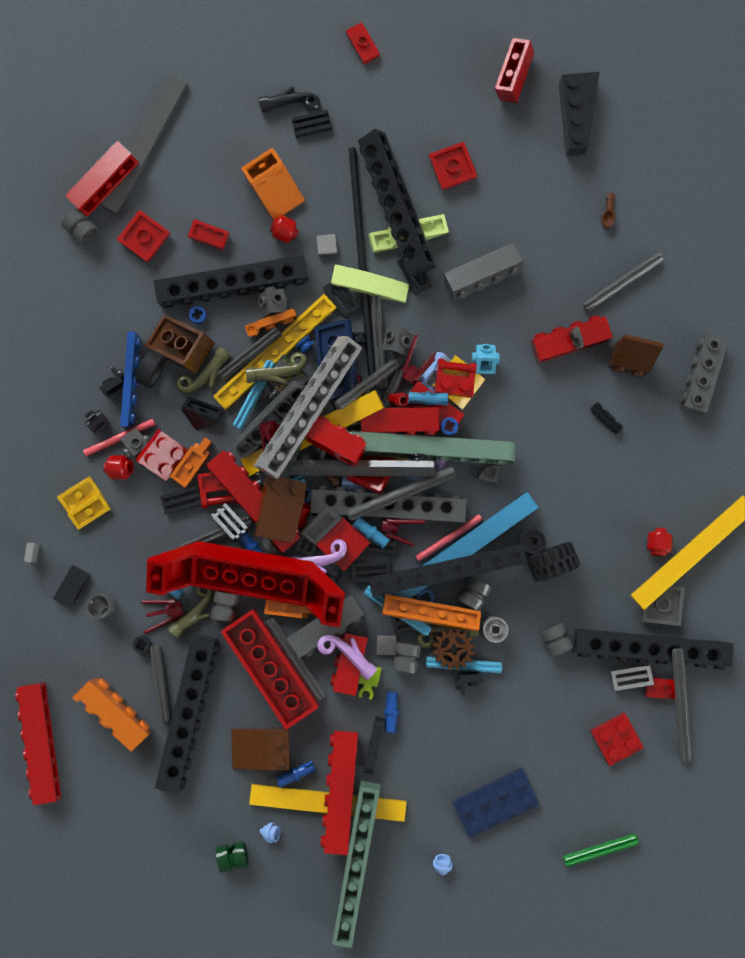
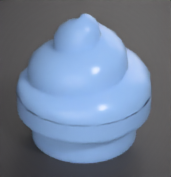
M269 823L260 829V834L267 843L277 842L280 838L281 828L276 823Z
M439 854L435 857L433 867L439 875L444 876L452 869L453 863L450 856Z

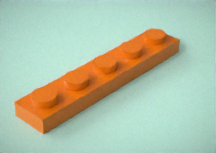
M385 594L382 615L479 631L481 611Z

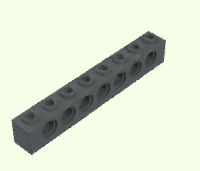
M317 486L316 490L312 489L310 513H320L327 506L326 498L332 495L336 497L337 501L335 505L330 507L339 515L348 516L347 510L363 504L367 498L375 499L385 495V491L383 490L380 495L376 492L366 493V489H355V492H347V488L336 487V491H330L328 487ZM417 493L395 502L394 507L390 510L383 507L362 517L465 523L466 499H462V495H451L450 498H443V494H431V497H424V493ZM347 497L355 498L356 503L353 507L345 505ZM406 500L413 503V509L410 511H405L402 507V503ZM423 502H430L432 504L430 512L422 510L421 505ZM443 503L450 504V513L446 514L441 511Z

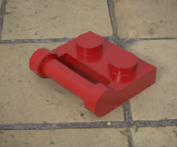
M438 359L434 393H448L450 396L472 398L474 396L477 364H462ZM443 369L468 372V377L443 374Z
M211 472L197 474L203 509L209 508L212 505L231 502L237 504L231 495L207 498V493L226 489Z

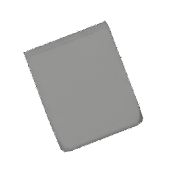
M377 635V655H396V636Z

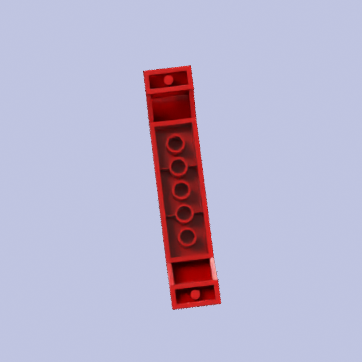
M201 541L147 559L146 593L165 596L168 592L188 586H195L305 606L321 621V625L338 628L341 626L345 593L312 561Z

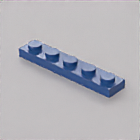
M128 331L120 422V426L127 429L132 428V424H135L136 414L133 413L134 405L137 404L135 386H138V382L135 381V375L140 365L138 349H141L142 344L141 337L132 331Z

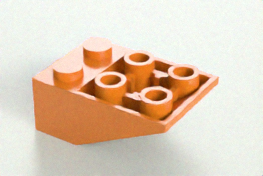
M273 147L241 168L244 178L273 220L275 217L278 218L280 215H285L305 201Z

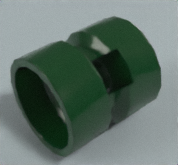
M244 841L233 843L232 847L228 844L216 847V860L220 873L231 871L233 867L236 869L248 867V853Z

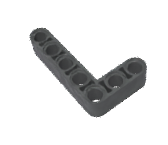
M292 381L236 437L235 448L239 456H250L262 444L261 433L258 435L252 433L255 430L261 429V424L269 422L266 421L268 417H275L273 421L276 422V425H281L300 394H292L293 391L296 389L303 391L306 387L302 382ZM282 403L288 404L286 408L279 407ZM325 405L319 417L323 414L331 413L330 407ZM243 443L248 444L246 448L239 447Z

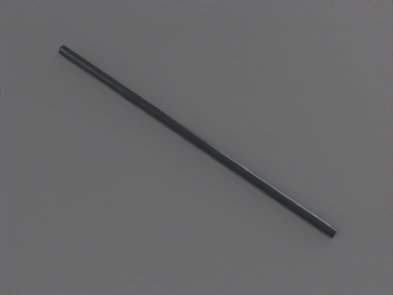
M349 148L359 270L367 272L356 148ZM361 293L364 332L366 333L368 376L375 372L369 294ZM376 385L369 390V393L374 390L377 392Z

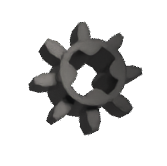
M99 409L96 412L90 410L85 415L87 420L84 423L92 432L95 433L98 430L102 433L108 427L105 424L108 418Z

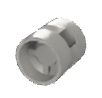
M496 616L486 618L481 625V633L487 640L493 643L503 641L509 632L507 623Z

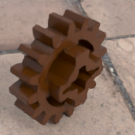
M449 627L448 633L442 630L443 636L436 635L438 643L433 642V646L437 647V649L433 650V654H438L435 660H442L441 666L444 667L447 664L448 670H451L452 666L459 670V665L465 668V661H472L469 655L475 654L471 650V648L475 647V644L469 643L472 637H465L467 632L464 630L460 633L459 628H456L455 632H453L451 627ZM455 636L462 638L465 643L458 642ZM448 638L446 645L441 647L442 642ZM452 644H455L456 647H459L458 649H456V653H452V651L449 650L452 647ZM466 651L464 657L459 660L461 653ZM442 655H449L452 661L445 659Z

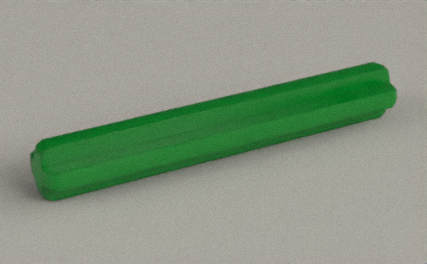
M630 834L564 855L563 861L566 867H570L639 844V840L636 834Z

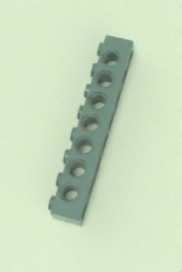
M361 781L332 945L352 948L381 784Z

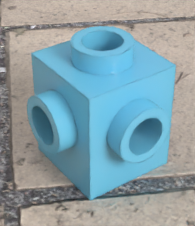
M476 345V352H472V363L477 364L476 374H495L496 364H499V353H496L495 345Z

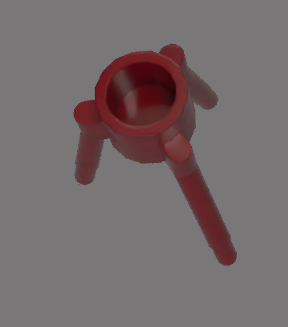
M418 335L414 336L405 365L401 370L404 372L402 377L414 385L436 360L434 357L436 353L433 352L419 369L413 365L409 368Z
M269 421L260 425L262 451L266 448V440L270 442L280 424L276 425L275 421Z
M384 518L382 533H387V538H392L414 547V543L396 536L394 533H398L400 524H424L425 520Z
M180 600L141 601L142 604H169L165 606L164 610L146 614V617L167 614V617L170 618L144 630V634L152 632L174 620H179V616L183 615Z

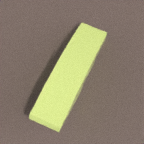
M444 214L419 219L426 240L449 233ZM391 227L388 230L369 233L368 236L373 253L398 248L396 240L391 235Z
M336 264L331 280V285L350 288L351 291L366 293L372 297L380 296L382 299L406 303L409 284Z

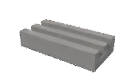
M650 665L611 671L615 691L654 685ZM647 670L645 674L616 678L618 674ZM649 678V681L621 686L617 684V682Z

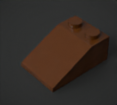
M163 314L144 346L164 355L167 360L196 375L215 342L204 332Z
M625 334L613 345L608 367L613 368V371L618 373L626 371L632 373V376L642 378L650 373L663 349L664 343Z
M266 477L263 483L255 531L256 537L293 544L304 503L307 483L278 477V479Z
M284 727L231 729L233 769H290V728L287 730Z

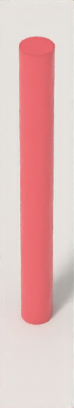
M150 419L86 448L83 452L86 457L120 442V438L135 428L142 432L156 426L154 419Z
M478 514L415 557L420 563L482 522V517Z

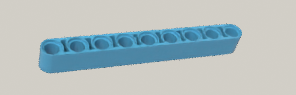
M528 492L524 493L424 565L474 554L539 508ZM427 586L391 593V595L412 598Z

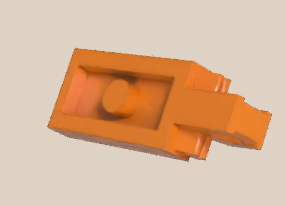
M290 309L245 325L248 337L258 336L262 329L269 331L277 328L276 325L282 322L284 325L293 323L297 315L294 309Z
M205 437L200 445L195 443L194 446H191L170 477L184 488H187L208 459L210 452L207 450L213 442Z
M266 600L264 614L303 619L308 618V614H313L305 606Z

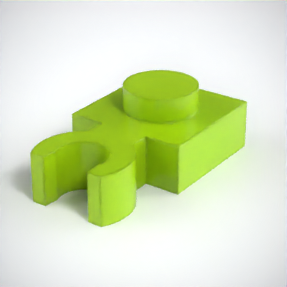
M375 666L377 671L368 680L360 675L359 683L364 684L359 691L360 698H362L364 691H368L370 693L369 699L372 700L373 690L371 688L372 686L378 687L381 667Z

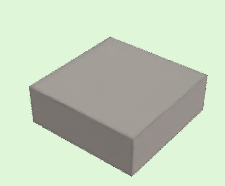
M335 234L316 236L319 256L337 254Z
M27 542L24 562H37L39 543Z

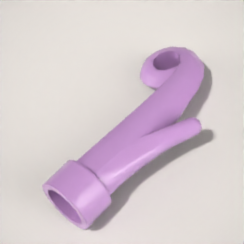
M337 539L331 544V555L293 556L289 558L312 561L326 573L327 570L321 566L340 560L347 551V545L345 541ZM340 545V550L336 552V547Z
M326 635L319 639L317 646L321 653L330 654L336 646L361 672L360 675L366 680L377 671V668L362 655L354 638L350 639L352 647L333 635ZM325 642H330L329 649L324 647Z

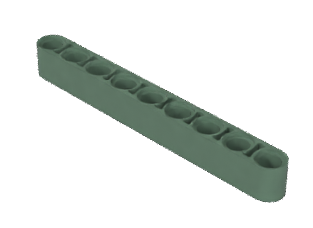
M348 431L353 436L357 434L364 438L366 449L363 456L409 458L410 454L421 453L427 455L426 460L512 465L515 463V443Z

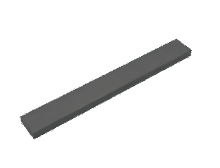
M170 74L129 150L139 161V164L101 202L100 205L119 214L186 90L187 82Z
M296 460L290 475L435 477L434 461L359 460L354 468L341 460Z

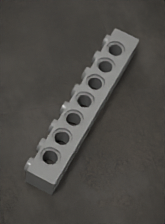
M342 336L336 339L255 463L254 467L268 477L278 479L361 351L362 347L350 337Z

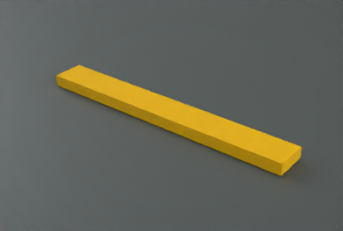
M323 294L281 333L282 336L259 353L213 397L227 411L254 385V383L247 382L246 368H263L266 360H271L277 364L282 354L287 356L303 338L314 331L315 327H318L337 307Z
M376 390L353 401L344 409L335 410L324 417L328 418L331 424L335 426L341 425L346 428L383 409L384 406ZM303 440L300 450L312 444ZM262 448L253 452L250 456L241 459L245 469L250 474L249 476L260 471L254 465L263 452Z
M741 496L630 595L642 610H645L745 520V497Z
M252 784L249 805L327 813L328 807L324 806L325 794L329 795V792ZM353 795L351 816H355L358 795ZM378 797L375 819L405 822L407 801Z

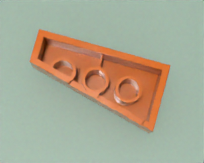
M97 677L88 681L72 699L76 702L81 700L85 704L84 709L89 714L97 715L99 723L104 728L113 729L112 735L132 752L152 733L149 730V724L144 720H140L136 716V711L131 706L127 707L122 702V696L117 692H113L105 679Z

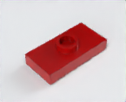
M362 22L346 30V35L363 65L380 56L377 47Z
M194 219L187 237L224 251L230 232Z
M653 677L654 685L645 687L646 697L676 700L674 679Z

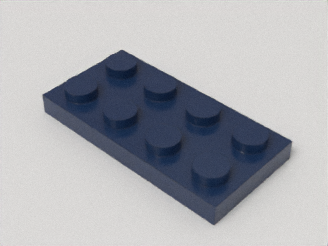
M345 319L315 327L318 367L338 337L348 336L353 340L351 320ZM355 360L328 401L337 400L358 384Z
M523 768L452 800L469 838L540 805Z

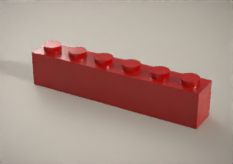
M223 450L206 464V467L257 525L262 495L260 490L262 488L255 480L252 482L247 477L250 474L243 466L239 467L235 463L237 459L230 451L227 453ZM298 529L296 530L293 544L300 538L298 535L300 531ZM269 539L281 554L293 545Z
M46 682L22 685L17 687L15 698L19 702L20 708L18 719L22 723L21 740L24 741L23 757L27 761L28 767L26 769V778L30 781L29 798L32 800L33 805L56 802L62 797Z
M335 730L334 734H330L329 746H333V754L328 755V766H331V774H327L326 786H330L329 795L325 794L324 806L328 807L327 815H323L322 827H326V833L321 835L320 845L321 848H324V853L348 855L358 732Z

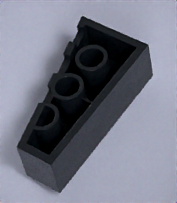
M600 72L565 74L560 79L559 93L566 156L584 155L589 146Z

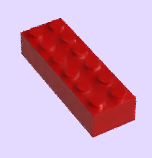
M252 609L220 631L285 730L319 708L320 704L256 609Z

